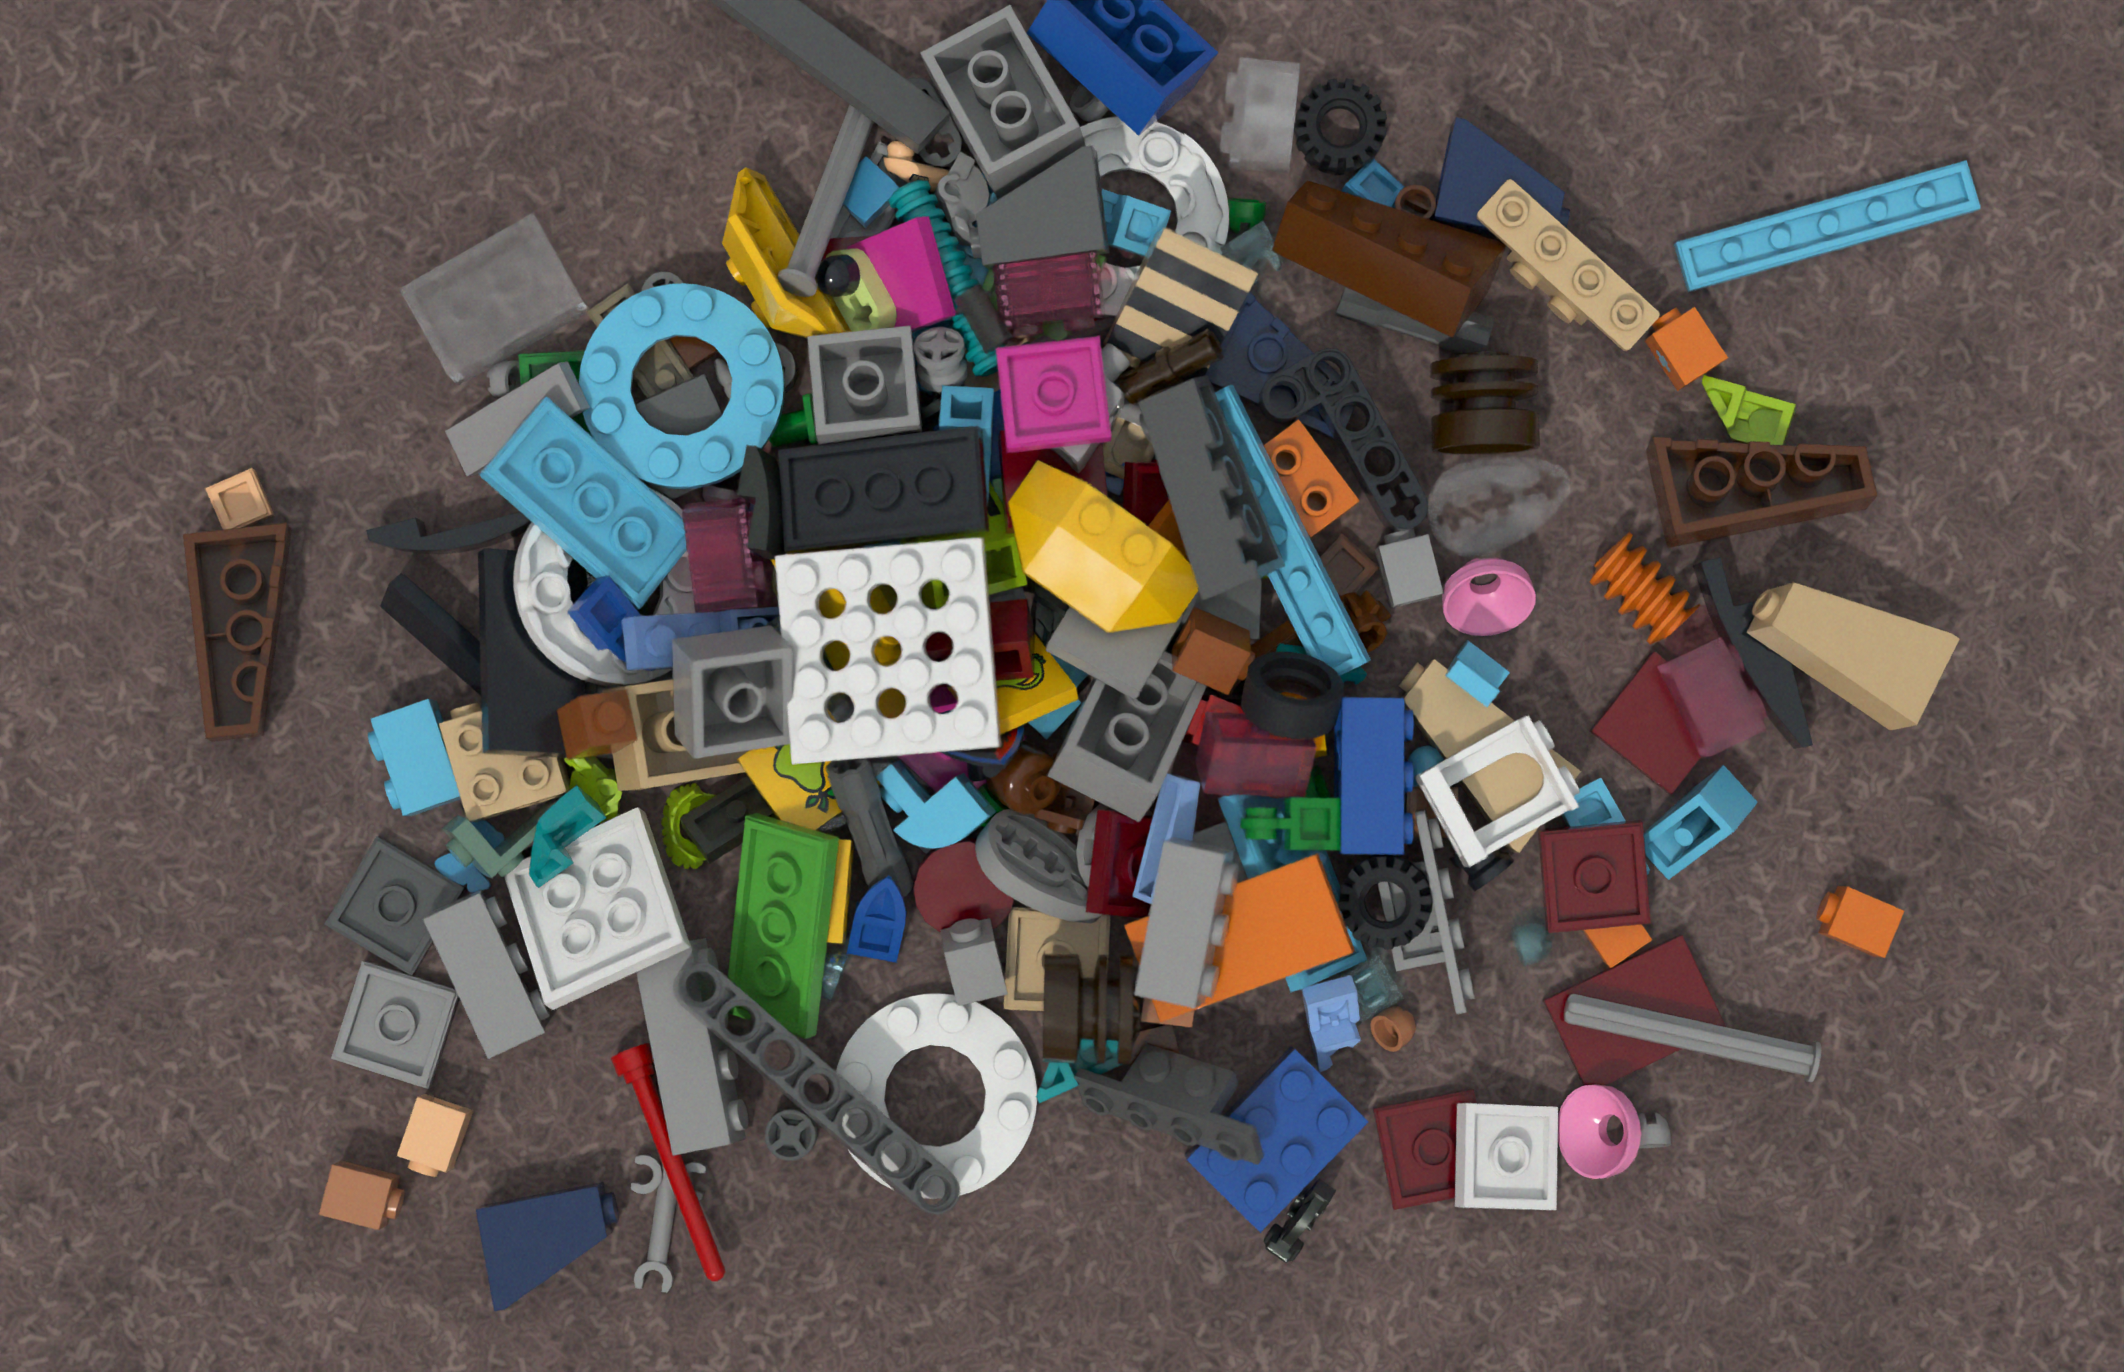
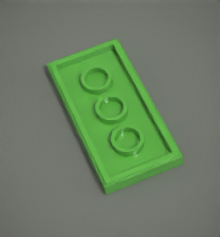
M754 813L745 816L728 979L790 1033L807 1039L816 1036L839 837ZM734 1006L728 1010L729 1014L751 1021L750 1014L741 1006Z

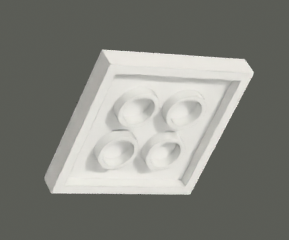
M639 807L593 827L565 848L574 863L540 888L535 886L529 875L531 856L524 859L514 870L504 876L544 1004L552 1010L691 947L647 815Z

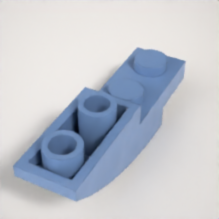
M779 607L623 618L622 628L627 671L673 669L672 639L772 626L781 635Z

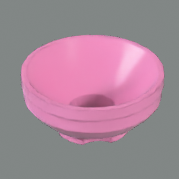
M1475 558L1467 562L1451 575L1445 583L1442 594V608L1447 622L1456 630L1475 636L1496 635L1517 627L1531 614L1536 601L1535 589L1529 574L1516 563L1499 558ZM1492 573L1498 575L1495 581L1487 585L1471 583L1474 577Z
M1595 1084L1575 1089L1566 1097L1558 1114V1144L1566 1162L1575 1172L1591 1179L1615 1176L1631 1165L1637 1155L1641 1138L1640 1121L1631 1101L1621 1091L1610 1086ZM1613 1115L1621 1120L1624 1129L1623 1138L1618 1145L1612 1143L1607 1134V1123Z

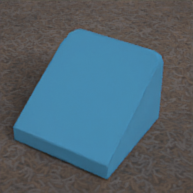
M865 157L857 165L843 206L866 229L889 206V198L900 187L868 157Z
M1373 159L1355 174L1341 191L1394 208L1398 193L1405 187Z

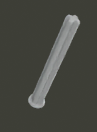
M852 105L848 107L788 267L781 270L777 276L783 289L797 296L810 297L817 291L818 285L814 280L874 123Z
M1570 994L1564 1008V1021L1568 1024L1804 1075L1807 1082L1814 1081L1820 1064L1821 1043L1813 1041L1810 1046L1578 994Z

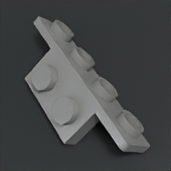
M1426 808L1415 811L1424 860L1413 862V865L1421 869L1425 874L1428 884H1430L1433 902L1432 911L1426 926L1418 937L1416 936L1410 943L1404 946L1400 945L1392 949L1396 971L1446 962L1456 1015L1467 1013L1466 1000L1475 999L1469 968L1459 970L1455 950L1463 949L1464 942L1459 918L1450 920L1448 918L1445 899L1454 898L1449 869H1438L1434 849L1444 848L1441 829L1437 818L1428 819ZM1379 882L1378 886L1386 922L1393 921L1400 917L1405 910V894L1394 883Z

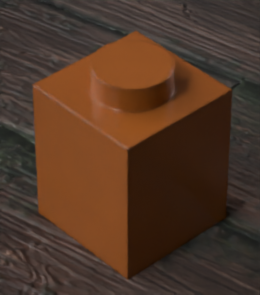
M1194 607L1172 647V671L1228 695L1237 679L1243 681L1246 678L1248 666L1254 661L1255 653L1251 651L1250 630Z
M627 690L579 696L557 710L567 760L615 753L638 740Z

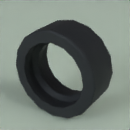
M1290 651L1270 652L1257 657L1248 666L1241 708L1250 722L1270 734L1294 740L1314 739L1327 734L1336 725L1343 697L1344 683L1337 671L1314 657ZM1278 692L1294 693L1307 699L1288 697Z

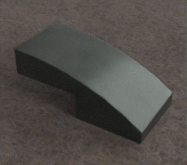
M747 445L737 493L739 497L754 505L746 548L766 559L775 560V556L786 555L784 550L780 468L775 457L757 446Z

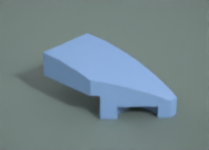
M1352 975L1302 989L1312 1048L1319 1072L1326 1071L1333 1065L1330 1056L1338 1049L1347 1046L1353 1048L1361 1041L1356 1023L1360 1020L1358 996Z

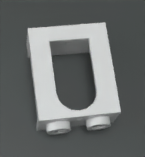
M1529 715L1521 717L1414 776L1464 867H1470L1480 862L1495 850L1564 812L1579 807L1573 797L1580 793L1579 788L1566 766L1557 768L1549 753V750L1554 748V743L1540 720L1533 724ZM1523 753L1534 758L1540 765L1543 774L1542 787L1538 795L1522 806L1473 831L1450 786L1506 755Z

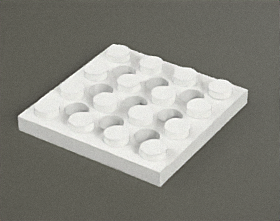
M984 538L775 556L781 636L792 646L793 698L787 705L792 764L1001 747ZM932 580L943 581L950 593L947 604L938 610L927 608L921 598L923 587ZM889 584L895 589L898 602L893 611L881 615L872 609L870 595L877 586ZM829 589H838L846 599L844 612L835 619L824 617L819 610V599ZM942 631L952 638L954 650L947 660L935 662L927 655L925 646L927 639L933 633ZM886 636L896 638L902 647L900 660L889 667L878 663L874 655L876 643ZM839 640L848 646L850 661L842 670L833 671L825 665L823 651L829 643ZM946 683L956 690L958 703L952 712L939 714L930 704V694L936 686ZM889 688L900 690L906 698L904 712L894 719L885 717L878 706L880 695ZM840 692L848 694L855 706L852 717L844 723L833 721L827 712L829 699L834 694Z

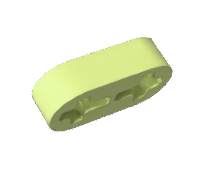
M852 248L829 253L826 258L842 254L851 256L856 261L860 270V283L853 294L839 297L832 296L851 331L894 327L897 318L895 304L864 251Z

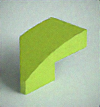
M1703 375L1702 386L1731 440L1744 444L1756 441L1770 442V445H1785L1796 410V404L1746 391V386Z

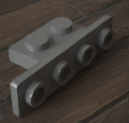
M1146 1043L1122 1082L1081 1068L1074 1076V1079L1079 1084L1077 1088L1083 1104L1095 1114L1101 1116L1110 1114L1129 1121L1139 1129L1146 1131L1154 1129L1171 1135L1183 1144L1189 1146L1198 1144L1216 1150L1222 1156L1233 1161L1242 1159L1258 1165L1264 1157L1259 1136L1254 1126L1220 1115L1239 1085L1236 1074L1233 1071Z

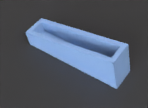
M1167 773L1160 788L1132 897L1152 904L1164 841L1173 837L1189 841L1193 840L1200 782L1181 775Z

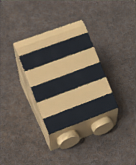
M1163 228L1155 234L1103 344L1107 345L1110 343L1115 346L1129 360V367L1133 369L1139 367L1141 362L1146 363L1153 359L1158 350L1166 346L1173 348L1206 329L1214 333L1221 345L1258 273L1169 229ZM1210 365L1186 377V381L1205 376Z

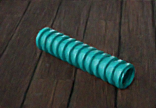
M917 180L910 182L892 193L888 200L891 208L898 209L895 214L898 222H907L916 217L929 216L956 316L947 320H953L954 324L951 326V329L959 332L964 339V346L968 350L965 357L968 362H974L975 364L972 369L974 375L981 377L992 375L998 372L996 348L1005 347L1008 344V339L1005 335H999L998 332L1001 330V325L999 321H992L991 318L994 316V311L992 307H985L984 304L987 301L985 293H978L977 290L980 287L978 279H971L970 276L973 273L971 265H964L963 262L966 259L964 251H957L956 248L959 245L957 237H950L949 234L952 231L950 223H943L942 220L945 217L943 209H936L935 206L938 203L936 195H929L928 192L931 190L929 181Z

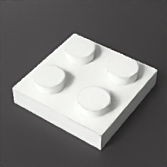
M1457 1103L1455 1207L1557 1210L1558 1107Z

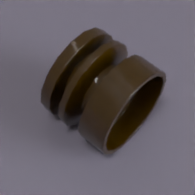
M1483 351L1463 353L1455 358L1432 362L1430 364V378L1453 382V384L1432 388L1431 398L1441 402L1454 403L1453 411L1440 413L1431 418L1432 451L1441 454L1467 455L1505 454L1538 449L1540 447L1539 413L1516 408L1515 401L1527 399L1538 394V385L1515 381V379L1535 376L1538 373V360L1532 357L1514 356L1506 352Z
M1045 953L1043 1062L1076 1063L1082 1040H1092L1096 1062L1105 1064L1106 1040H1117L1118 1064H1131L1132 1052L1140 1031V996L1134 995L1137 976L1133 966V955H1120L1119 978H1107V955L1098 956L1094 978H1084L1079 954Z

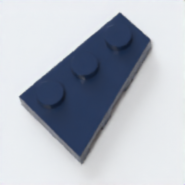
M1249 292L1221 344L1223 359L1211 364L1206 375H1208L1212 386L1223 389L1228 385H1233L1239 398L1259 406V394L1270 378L1314 353L1290 331V328L1278 317L1275 318ZM1321 361L1316 364L1314 374L1320 384L1328 387L1339 384L1341 375L1327 362ZM1279 385L1271 389L1269 398L1275 409L1287 412L1295 408L1297 398L1291 388ZM1355 405L1344 406L1340 411L1339 419L1344 428H1346ZM1317 407L1292 421L1296 422L1299 419L1305 428L1335 441Z

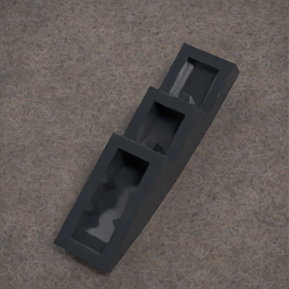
M1721 557L1693 565L1712 623L1732 665L1758 706L1793 749L1813 745L1792 664L1773 650L1767 651L1764 644L1746 633L1755 617L1752 614L1754 601L1737 606L1733 605Z

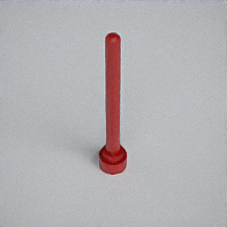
M650 1044L638 1045L611 1057L617 1076H623L626 1085L632 1084L704 1273L710 1281H719L725 1275L724 1264L681 1154L672 1156L663 1106L651 1078L655 1071L652 1066L654 1060Z

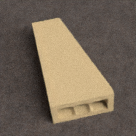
M1794 582L1768 589L1759 596L1752 609V614L1755 617L1746 632L1889 730L1918 724L1959 642V638L1952 633Z
M1435 659L1429 661L1425 668L1417 662L1399 685L1406 692L1402 697L1404 698V709L1413 710L1414 723L1430 745L1438 750L1444 760L1515 721L1493 703H1490L1488 707L1484 706L1446 677L1448 669ZM1553 749L1549 750L1557 768L1566 766L1575 780L1581 771ZM1513 753L1504 756L1458 783L1489 824L1538 795L1542 787L1543 774L1540 765L1534 758L1523 753ZM1539 827L1504 846L1513 853H1519Z

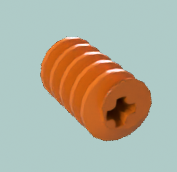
M1629 531L1593 565L1596 569L1590 583L1595 586L1607 580L1610 582L1604 598L1609 601L1622 595L1624 600L1618 612L1624 615L1637 610L1639 613L1632 627L1638 630L1650 624L1653 628L1646 641L1651 645L1667 638L1701 605L1698 604L1685 610L1684 606L1690 593L1684 589L1671 595L1670 591L1676 580L1672 575L1659 580L1655 579L1662 565L1658 560L1643 566L1641 565L1647 549L1642 545L1628 551L1627 547L1633 537Z

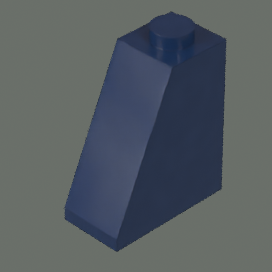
M1455 118L1451 125L1437 189L1433 221L1470 233L1497 238L1477 219L1476 215L1509 179L1517 183L1565 228L1568 225L1570 209L1562 207L1565 195L1563 190L1468 120Z
M604 1182L485 1204L476 1209L494 1312L505 1310L613 1232L611 1224L619 1222L618 1206L614 1192L605 1193Z

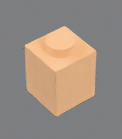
M428 1094L418 1096L397 1156L410 1160L408 1164L409 1169L432 1177H437L439 1170L446 1173L453 1169L473 1110Z

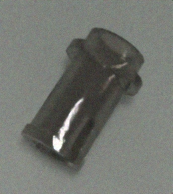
M979 284L955 298L954 301L959 307L955 312L957 316L963 315L982 346V351L984 354H988L1012 340L1013 335L1009 333L990 301L993 297L990 290L985 292L982 285Z

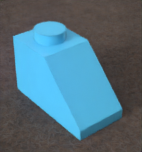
M1722 765L1694 786L1644 832L1645 855L1669 880L1733 833L1758 802L1732 773Z

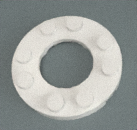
M1117 116L1093 121L1080 127L1085 145H1092L1097 151L1100 178L1110 172L1124 170L1149 174L1166 187L1175 202L1178 221L1175 233L1222 255L1229 226L1227 194L1216 166L1198 143L1187 134H1182L1157 121L1139 136ZM1105 262L1089 298L1092 312L1103 317H1116L1140 266L1123 268Z
M651 489L700 533L691 518L678 505L663 494ZM531 522L521 540L515 559L514 592L522 622L540 651L556 666L570 675L593 684L605 686L635 685L671 671L672 669L627 671L626 663L618 659L608 649H596L567 613L573 605L570 598V587L567 582V570L572 557ZM701 533L660 583V598L653 615L713 612L716 582L712 583L710 566L706 555L710 552Z
M925 993L913 995L895 1001L880 1009L856 1030L841 1055L836 1073L890 1118L885 1103L886 1082L895 1064L906 1054L918 1048L935 1045L951 1047L966 1055L980 1071L986 1090L984 1111L975 1128L959 1141L943 1146L919 1145L953 1173L960 1186V1195L967 1194L987 1185L1001 1175L1014 1162L1028 1140L1033 1127L1037 1106V1083L1034 1068L1027 1049L1017 1033L1006 1021L988 1007L979 1002L958 1006L953 994ZM857 1107L850 1109L843 1118L844 1131L852 1138L859 1137L865 1132L868 1124L866 1114ZM897 1141L888 1144L882 1152V1161L888 1170L896 1171L906 1161L905 1148ZM850 1152L859 1166L871 1177L894 1190ZM936 1175L928 1177L921 1187L922 1198H943L945 1193L944 1182Z

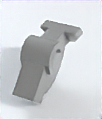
M959 152L948 175L942 177L939 181L934 195L938 199L936 206L939 209H943L946 219L952 227V231L949 234L950 237H957L959 244L962 246H971L970 228H974L973 225L977 222L976 214L987 207L989 191L983 174L979 168L973 165L975 159Z

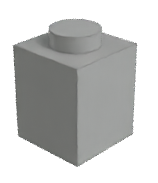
M1414 529L1385 535L1386 545L1379 546L1375 549L1389 608L1442 595L1443 589L1429 534L1416 537Z
M990 918L980 921L964 919L954 923L950 928L940 930L944 955L958 1006L1008 994Z

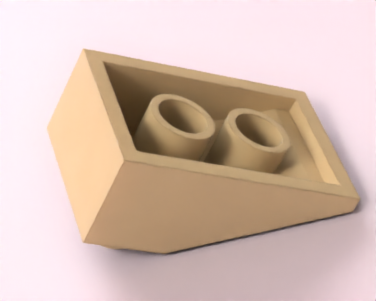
M673 679L603 690V693L627 690L638 739L623 749L612 753L618 791L645 789L745 772L736 759L749 750L694 759L675 736Z

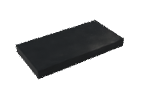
M979 426L778 450L784 550L789 554L989 531L983 433Z
M483 548L478 552L483 754L567 758L557 710L577 697L585 696V681L570 675L556 666L540 651L529 636L520 617L515 600L514 567L518 551ZM572 558L567 570V582L570 587V598L573 604L582 595V567L574 558Z

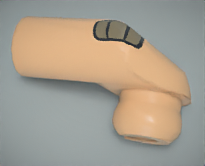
M900 141L890 142L887 147L888 155L883 158L888 172L906 183L917 180L929 181L931 185L929 192L933 193L941 178L948 175L950 171L912 162L915 152Z

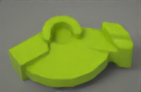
M596 756L571 760L564 758V761L574 768L569 784L570 790L577 785L598 803L606 816V819L601 821L600 824L619 816L620 799L623 791H618L615 769H607Z

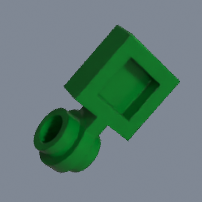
M1285 798V819L1277 818V808H1246L1245 818H1240V829H1245V839H1277V829H1284V850H1340L1341 798Z

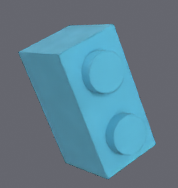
M426 699L370 719L374 731L368 733L370 747L378 762L385 761L390 779L384 781V786L389 802L394 810L400 808L403 816H414L461 799L439 723L444 721L436 700Z

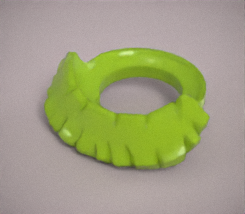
M696 783L691 784V786L686 784L685 787L681 785L670 793V796L666 799L667 805H664V817L661 820L664 828L662 830V835L664 836L662 842L667 846L665 849L668 857H672L671 861L679 867L683 865L684 869H689V867L697 869L706 859L695 844L681 836L680 818L716 796L702 792Z

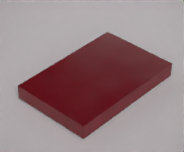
M1683 935L1667 940L1615 965L1611 969H1606L1543 999V1003L1583 1086L1607 1085L1682 1048L1568 1024L1564 1021V1008L1570 994L1583 995L1726 1027Z

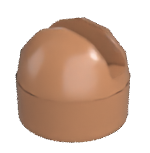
M1392 1006L1376 1015L1371 1020L1370 1027L1372 1035L1378 1044L1388 1051L1395 1052L1404 1047L1413 1038L1416 1031V1022L1414 1016L1409 1011H1403L1401 1007Z

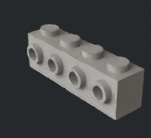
M706 938L689 941L690 948L636 972L672 1156L729 1145L746 1139L744 1130L748 1128L749 1122L746 1105L737 1096L734 1079L738 1077V1062L734 1051L731 1048L728 1049V1046L682 1007L675 998L673 991L676 976L687 966L705 963L718 969L715 952L711 947L708 948ZM692 973L685 983L686 994L696 1002L705 1001L712 992L711 980L703 973ZM728 1012L725 1015L726 1028L728 1026Z

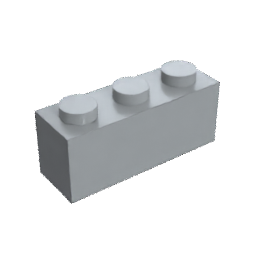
M1175 837L1164 841L1134 995L1190 1008H1197L1203 1004L1206 996L1213 997L1219 977V967L1212 965L1216 945L1223 946L1229 925V916L1222 914L1225 895H1233L1239 873V865L1232 863L1234 850Z
M480 889L424 915L423 921L488 1059L545 1033V1026L542 1020L550 1017L549 1011L544 1004L539 990L535 989L529 992L521 973L528 971V966L517 943L515 942L509 946L506 944L499 927L506 925L507 921L495 896L486 900Z

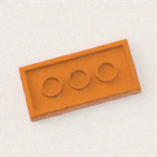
M1319 854L1236 884L1233 895H1225L1222 914L1229 916V925L1223 946L1216 945L1212 965L1219 967V977L1212 998L1206 996L1205 1002L1197 1008L1152 999L1160 1022L1355 952ZM1149 916L1124 925L1139 966Z

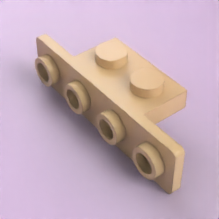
M1507 180L1477 213V219L1512 250L1506 258L1513 264L1510 268L1511 274L1528 289L1532 290L1535 286H1538L1551 298L1547 303L1548 307L1564 322L1570 324L1574 319L1582 325L1585 321L1590 320L1623 351H1628L1659 318L1658 310L1513 180Z

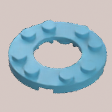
M679 283L656 286L637 293L620 303L602 320L594 331L583 355L579 375V386L590 408L582 413L593 438L640 480L655 486L672 489H695L710 486L742 471L746 446L753 445L760 449L764 448L778 426L785 398L783 364L779 351L765 325L746 305L734 297L714 288L697 284ZM675 336L696 337L714 346L727 361L732 377L731 399L722 416L706 430L687 436L666 434L650 426L637 411L632 396L633 372L640 358L657 342Z

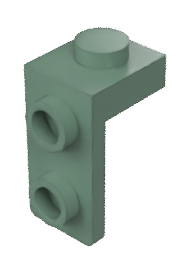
M552 799L545 803L495 849L467 818L456 815L442 828L451 839L445 846L465 868L472 863L485 876L493 878L498 873L503 877L523 861L524 855L521 852L534 841L538 820L558 800Z

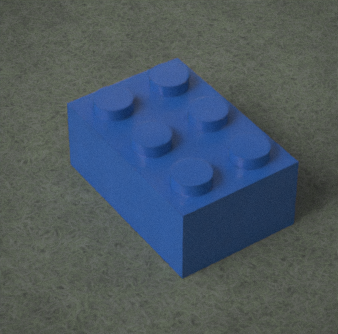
M1047 0L1027 31V34L1138 136L1195 87L1218 54L1208 42L1162 0Z
M1342 697L1336 725L1334 726V798H1341L1340 850H1334V854H1404V844H1412L1413 815L1412 813H1404V793L1413 791V762L1404 761V742L1413 740L1414 718L1413 710L1404 709V698Z
M1291 1046L1223 1115L1256 1128L1264 1152V1157L1260 1164L1257 1165L1242 1159L1233 1161L1222 1156L1216 1150L1198 1144L1194 1145L1185 1154V1157L1261 1233L1369 1121Z

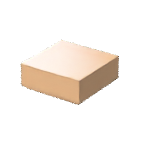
M253 468L205 488L223 530L249 527L275 516L257 473Z

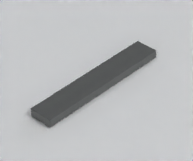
M709 0L918 154L949 121V110L799 0Z

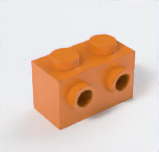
M1299 419L1264 445L1310 539L1360 502Z

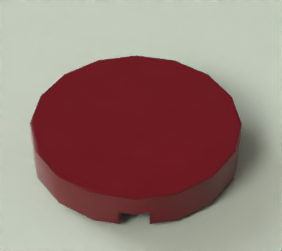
M967 836L952 845L942 848H931L924 856L914 878L916 906L925 922L940 933V930L950 928L954 923L964 919L980 921L990 918L992 928L995 929L1011 911L1014 898L998 889L988 879L979 865L975 851L977 838Z

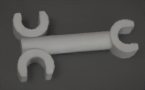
M642 1154L635 1157V1163L648 1165L653 1171V1178L649 1183L632 1182L631 1190L636 1193L646 1194L654 1191L657 1187L658 1189L647 1261L640 1265L635 1272L634 1284L635 1288L642 1289L646 1273L650 1270H656L663 1277L662 1292L668 1293L674 1282L673 1270L667 1264L676 1198L663 1164L653 1155ZM693 1161L685 1164L688 1173L707 1172L708 1166L702 1162ZM695 1191L698 1200H702L704 1192Z

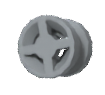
M938 327L926 330L916 337L913 347L914 356L918 362L916 366L917 378L921 386L934 392H942V385L961 386L965 382L968 372L967 362L963 357L965 354L964 339L960 333L951 328Z

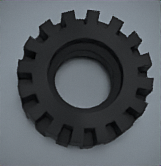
M1337 78L1328 80L1326 85L1321 86V84H1318L1312 88L1309 95L1304 97L1297 111L1294 135H1296V146L1299 152L1302 150L1305 155L1304 159L1310 165L1314 163L1319 167L1318 170L1324 173L1328 170L1335 172V175H1344L1348 171L1354 173L1361 170L1362 166L1367 163L1369 164L1375 158L1386 136L1387 127H1385L1387 115L1386 110L1382 111L1380 107L1382 101L1378 95L1373 97L1369 93L1370 87L1364 83L1361 87L1356 86L1353 79L1346 78L1345 82H1337ZM1345 109L1355 115L1359 122L1360 131L1358 137L1352 143L1338 146L1325 139L1321 132V120L1329 111Z
M1376 855L1363 862L1361 861L1347 875L1339 892V910L1346 927L1352 932L1351 935L1356 940L1360 939L1367 943L1366 946L1372 948L1382 947L1386 950L1410 943L1411 940L1416 936L1418 937L1423 931L1432 911V894L1425 874L1421 869L1416 868L1413 862L1406 858L1396 857L1397 855ZM1379 882L1394 883L1405 894V910L1400 917L1393 921L1384 922L1377 920L1367 910L1365 902L1367 892L1373 885Z

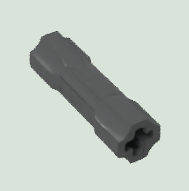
M1345 286L1336 311V316L1371 327L1379 326L1427 341L1456 354L1485 351L1495 320L1493 317L1473 312L1452 338Z
M869 758L831 761L825 767L837 804L844 813L858 851L868 888L870 889L877 882L890 876L904 898L914 888L902 849L897 844L882 803L878 782Z

